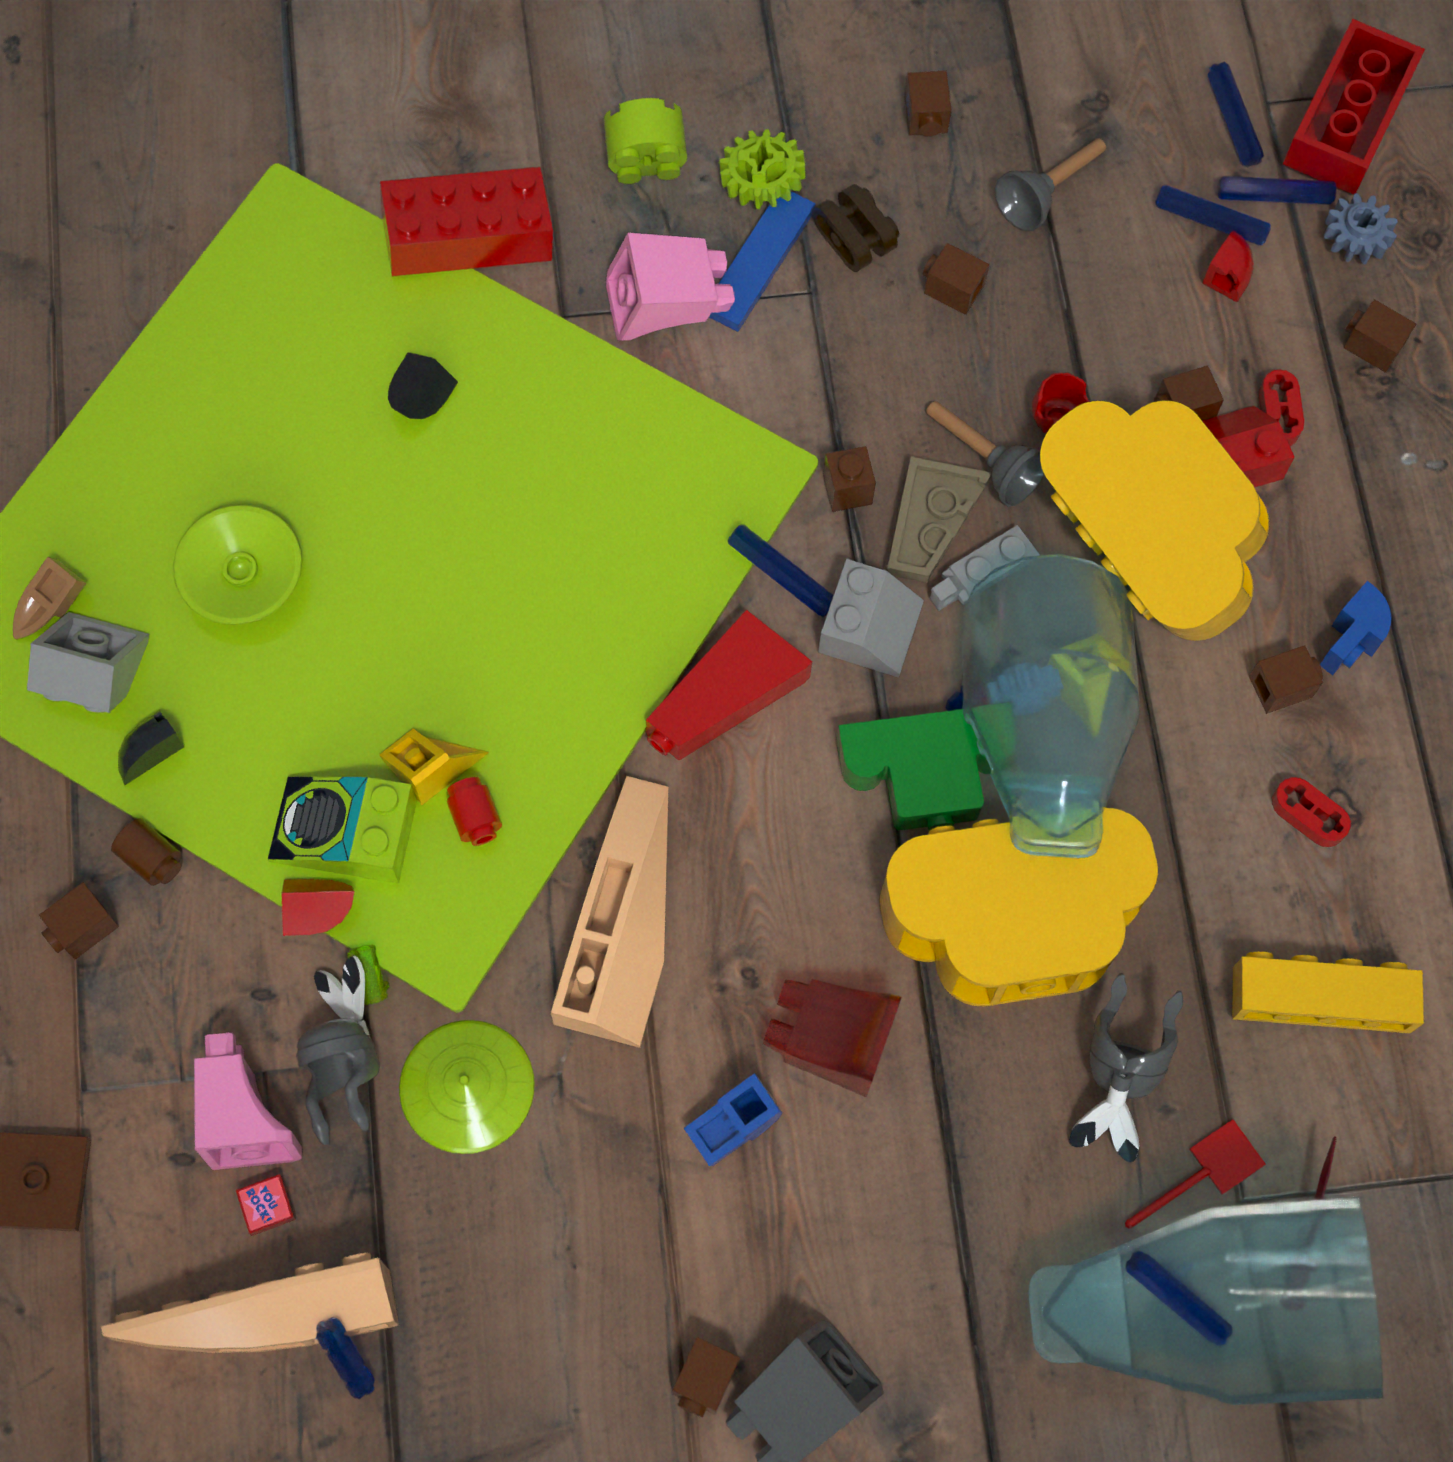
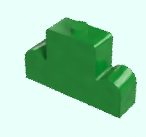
M1010 703L838 725L836 744L841 774L849 787L857 791H868L878 786L881 780H885L894 827L897 830L928 827L930 831L936 827L954 826V823L978 819L984 804L979 772L994 775L1002 772L1008 766L1016 747V734Z

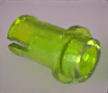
M374 944L363 945L347 952L348 958L357 956L364 969V1005L378 1003L388 998L387 990L390 988V984L383 979L376 954V946Z

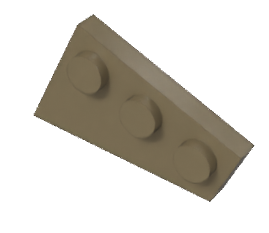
M911 456L887 571L896 577L927 583L989 483L992 472Z

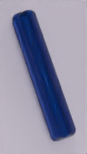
M1226 62L1213 64L1208 72V78L1241 163L1245 167L1258 165L1262 162L1264 152L1230 66Z
M1224 176L1219 180L1218 197L1221 200L1331 204L1335 201L1337 194L1336 183L1333 181Z
M1168 185L1161 187L1156 198L1155 205L1158 208L1228 234L1235 231L1245 240L1258 245H1263L1266 242L1271 230V224Z
M740 524L733 531L728 539L730 546L819 616L824 617L827 615L834 596L832 593L746 525Z
M1141 1250L1132 1253L1131 1259L1125 1264L1126 1271L1210 1343H1214L1217 1346H1223L1227 1343V1339L1233 1334L1230 1323L1149 1254L1143 1253Z

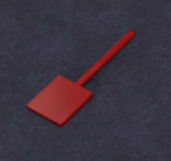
M1232 1119L1189 1149L1202 1169L1126 1220L1125 1226L1128 1229L1133 1228L1207 1176H1209L1221 1195H1223L1265 1166L1266 1163L1234 1119Z

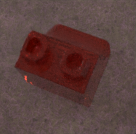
M786 979L777 1005L799 1013L796 1024L792 1026L771 1018L763 1044L778 1053L784 1054L783 1062L867 1097L902 997L843 987L815 979L811 980L810 985Z

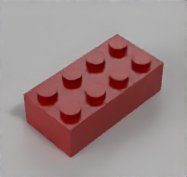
M1352 19L1292 140L1283 165L1353 195L1357 193L1425 49Z
M541 167L380 181L381 212L392 276L552 261L553 227Z

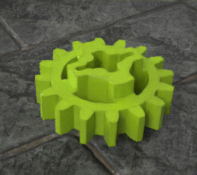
M765 129L763 135L757 137L752 130L749 131L748 140L744 141L737 136L734 138L735 148L727 146L724 148L725 158L719 161L722 187H727L730 198L739 195L740 205L745 206L752 200L755 201L756 209H760L764 201H769L772 207H777V198L782 197L784 200L789 201L791 200L790 189L794 191L801 190V179L806 178L803 150H798L795 139L786 142L785 133L780 132L776 137H771L770 130Z

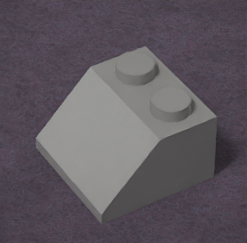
M846 559L821 631L818 653L899 678L924 600L888 571Z
M68 612L31 643L27 690L43 694L46 699L52 701H68L82 705L85 709L92 712L109 713L127 696L148 644L149 634Z

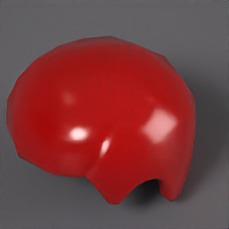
M1068 372L1052 373L1041 382L1032 400V414L1036 424L1043 433L1047 434L1049 429L1075 407L1091 402L1086 395V382Z

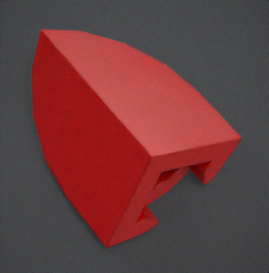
M1235 231L1229 234L1211 261L1202 283L1235 302L1239 301L1248 287L1254 267L1251 248L1241 235Z
M284 879L282 888L283 936L323 933L341 923L352 908L355 892L352 886L328 879Z

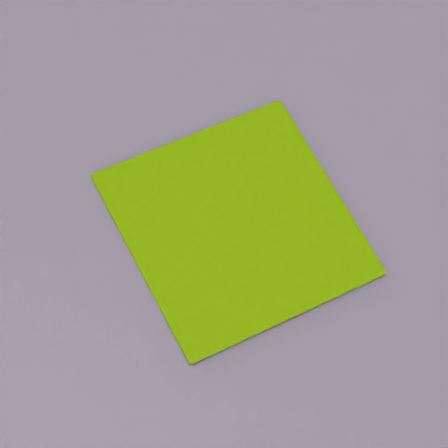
M275 163L269 167L0 513V737L134 819H143L162 836L281 908L284 879H328L352 886L355 891L352 908L341 923L323 933L451 1011L461 1012L473 997L646 732V719L672 692L817 470L818 459L808 451L474 269L392 276L383 219L284 165ZM408 352L434 358L458 381L445 404L437 413L425 419H410L399 414L391 408L388 400L391 380ZM230 505H252L264 508L278 515L294 532L302 556L299 580L286 602L276 611L260 620L236 625L208 620L197 614L185 603L176 587L173 563L177 546L188 528L205 514ZM48 556L59 560L86 582L65 614L71 612L149 634L148 644L127 696L109 713L92 712L85 709L82 705L68 701H52L46 699L43 694L27 690L31 643L61 619V617L54 616L41 629L20 639L13 637V620L17 604L24 590ZM160 711L178 735L184 748L124 785L118 771V752L123 740L138 724ZM413 728L425 737L489 752L426 803L421 805L417 801L399 884L268 861L288 777H372L401 782L379 754ZM469 777H479L482 785L488 786L502 822V827L496 832L497 837L491 842L480 846H473L471 842L461 841L446 802L449 798L447 789L455 782Z

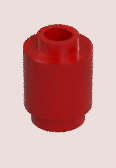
M479 777L465 778L452 784L447 789L449 798L446 802L461 841L471 842L473 846H480L494 840L497 837L496 832L502 827V822L488 786L482 785Z

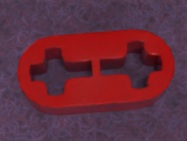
M1281 369L1273 370L1266 375L1259 388L1260 410L1277 421L1283 415L1285 426L1291 428L1289 433L1284 434L1289 445L1292 446L1297 442L1304 429L1300 386L1297 378L1292 373ZM1274 384L1279 385L1281 391H1286L1282 402H1279L1277 390H1271Z
M1291 777L1285 779L1279 784L1272 796L1274 811L1311 841L1322 847L1338 845L1350 831L1351 820L1348 813L1302 778ZM1296 791L1301 797L1298 801L1299 803L1292 807L1286 803L1288 795ZM1332 818L1336 824L1334 825V830L1327 834L1321 828L1325 821Z

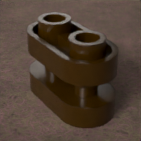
M853 184L839 192V207L833 201L826 200L812 209V216L817 229L846 266L853 272H858L872 263L871 249L875 254L882 257L898 246L899 230L896 223L890 217H885L876 206L874 197L866 188Z

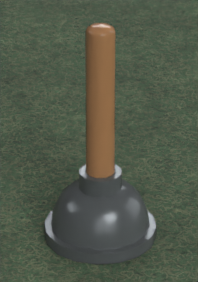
M1101 139L1093 140L1047 174H1037L1032 171H1008L998 178L995 185V198L1005 218L1013 226L1023 231H1034L1043 225L1052 204V193L1055 190V186L1105 152L1106 145Z
M933 401L928 405L926 412L931 418L987 459V465L992 468V484L999 493V500L1007 507L1015 506L1025 500L1038 486L1044 476L1040 462L1041 448H1031L1023 445L1013 446L1009 449L1003 445L997 447L939 402Z

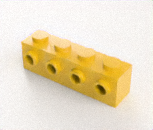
M1249 952L1246 954V957L1242 956L1233 966L1232 1019L1412 1033L1424 1024L1423 970H1410L1407 964L1400 962H1386L1380 964V967L1363 966V961L1358 959H1339L1334 964L1318 962V958L1311 955H1297L1291 957V960L1274 959V955L1269 952Z

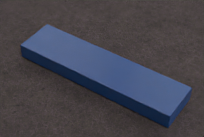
M791 191V200L786 201L779 197L777 198V207H772L769 204L719 284H730L733 287L735 296L733 305L729 311L711 313L709 318L739 332L812 217V209L816 207V203Z

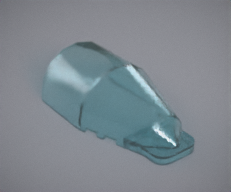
M1063 554L1023 557L995 568L973 587L962 616L963 715L967 724L972 725L977 736V747L981 755L985 754L990 765V776L1009 816L1012 844L1018 850L1030 855L1087 858L1094 855L1100 847L1103 835V814L1140 715L1132 603L1126 596L1128 591L1118 576L1091 560Z
M1360 1197L1212 1206L1076 1264L1043 1267L1033 1275L1029 1282L1028 1294L1033 1342L1039 1355L1052 1363L1083 1362L1139 1379L1145 1378L1170 1385L1172 1388L1185 1392L1191 1391L1216 1398L1218 1401L1231 1405L1379 1399L1384 1396L1376 1296L1366 1221Z

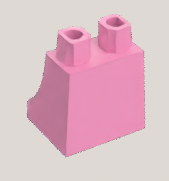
M627 233L607 271L606 289L617 340L628 341L668 327L706 322L711 313L729 311L735 301L733 287L730 284H715L714 278H722L727 270L725 251L707 249L704 238Z
M233 1033L206 1035L205 1058L194 1059L195 1150L212 1170L289 1163L301 1160L302 1146L292 1131L277 1121L266 1110L257 1089L255 1074L244 1059V1049L241 1045H236L235 1035Z

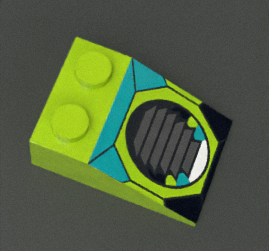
M288 777L268 861L399 884L417 804L412 784L372 777Z

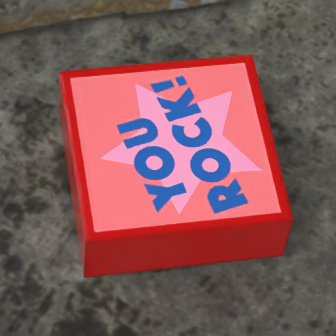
M280 1174L236 1190L245 1223L251 1236L296 1220L283 1177Z

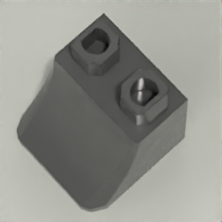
M820 1320L797 1336L734 1401L737 1406L727 1418L726 1424L735 1436L742 1440L757 1429L768 1442L755 1455L757 1462H800L883 1395V1386L831 1323Z

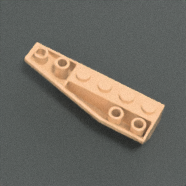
M626 776L591 878L551 1010L553 1024L556 1026L639 1048L641 1046L664 965L668 786Z
M361 1253L343 1258V1266L324 1270L322 1263L310 1264L296 1268V1276L263 1282L254 1287L238 1291L228 1290L209 1295L208 1299L192 1303L189 1300L168 1303L162 1306V1311L144 1315L143 1311L122 1313L115 1316V1323L101 1327L102 1335L113 1341L168 1350L228 1353L263 1352L310 1346L399 1326L390 1270L379 1258L371 1259L370 1253Z

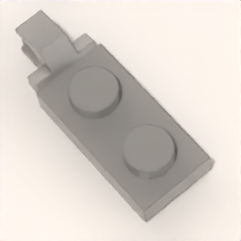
M1016 525L950 565L941 575L944 580L931 588L932 593L929 599L938 611L958 599L962 605L967 603L973 605L1038 565L1042 557L1020 527Z

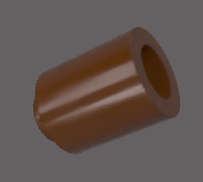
M141 818L135 819L126 825L112 843L111 851L151 886L159 883H169L181 869V864L179 863L182 855L181 852Z

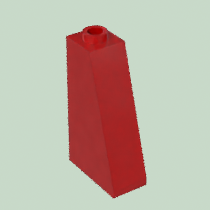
M746 610L646 719V735L649 736L647 740L662 755L666 756L670 753L677 760H681L803 685L811 676L813 661Z

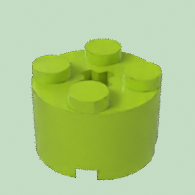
M641 98L619 104L620 112L612 116L610 110L605 114L604 130L608 166L612 172L617 174L619 182L633 184L639 182L642 178L641 176L657 175L662 180H672L680 176V168L687 161L683 114L678 105L674 104V109L665 107L663 99Z

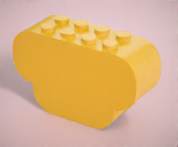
M1091 401L1075 407L1049 429L1041 445L1040 462L1046 478L1056 490L1050 497L1073 523L1078 520L1081 522L1075 528L1076 531L1098 556L1104 552L1106 557L1100 562L1112 578L1118 581L1123 588L1126 585L1130 586L1131 590L1126 593V596L1140 614H1143L1147 620L1154 617L1175 636L1191 641L1213 638L1244 615L1251 603L1254 590L1253 578L1245 562L1252 558L1263 546L1269 531V516L1265 504L1252 483L1193 410L1178 402L1157 401L1141 407L1130 416L1123 408L1113 403Z
M1072 806L1061 810L1059 815L1042 817V813L1032 812L1020 815L1016 818V821L999 824L997 819H986L974 823L972 828L955 830L954 826L936 827L931 829L928 835L918 836L903 843L890 859L880 894V910L885 933L891 944L906 957L921 962H935L939 979L945 989L954 998L968 1005L984 1007L1083 991L1092 987L1102 978L1122 948L1125 939V927L1134 920L1156 885L1158 877L1157 859L1152 839L1144 825L1129 813L1113 808L1086 810L1085 806Z

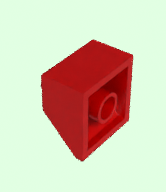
M1255 406L1202 421L1249 479L1254 488L1284 479L1295 456L1279 421Z

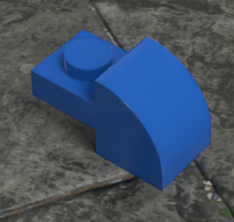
M1369 581L1345 605L1331 625L1342 636L1328 651L1320 666L1332 676L1342 664L1350 669L1363 652L1372 657L1388 635L1391 626L1390 607L1383 594Z
M754 1073L718 1099V1103L684 1127V1130L707 1164L713 1167L747 1141H753L781 1117L783 1112L757 1074Z

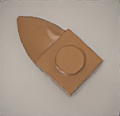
M48 556L24 590L17 604L13 620V637L15 639L27 637L45 626L54 616L62 618L86 582L59 560Z

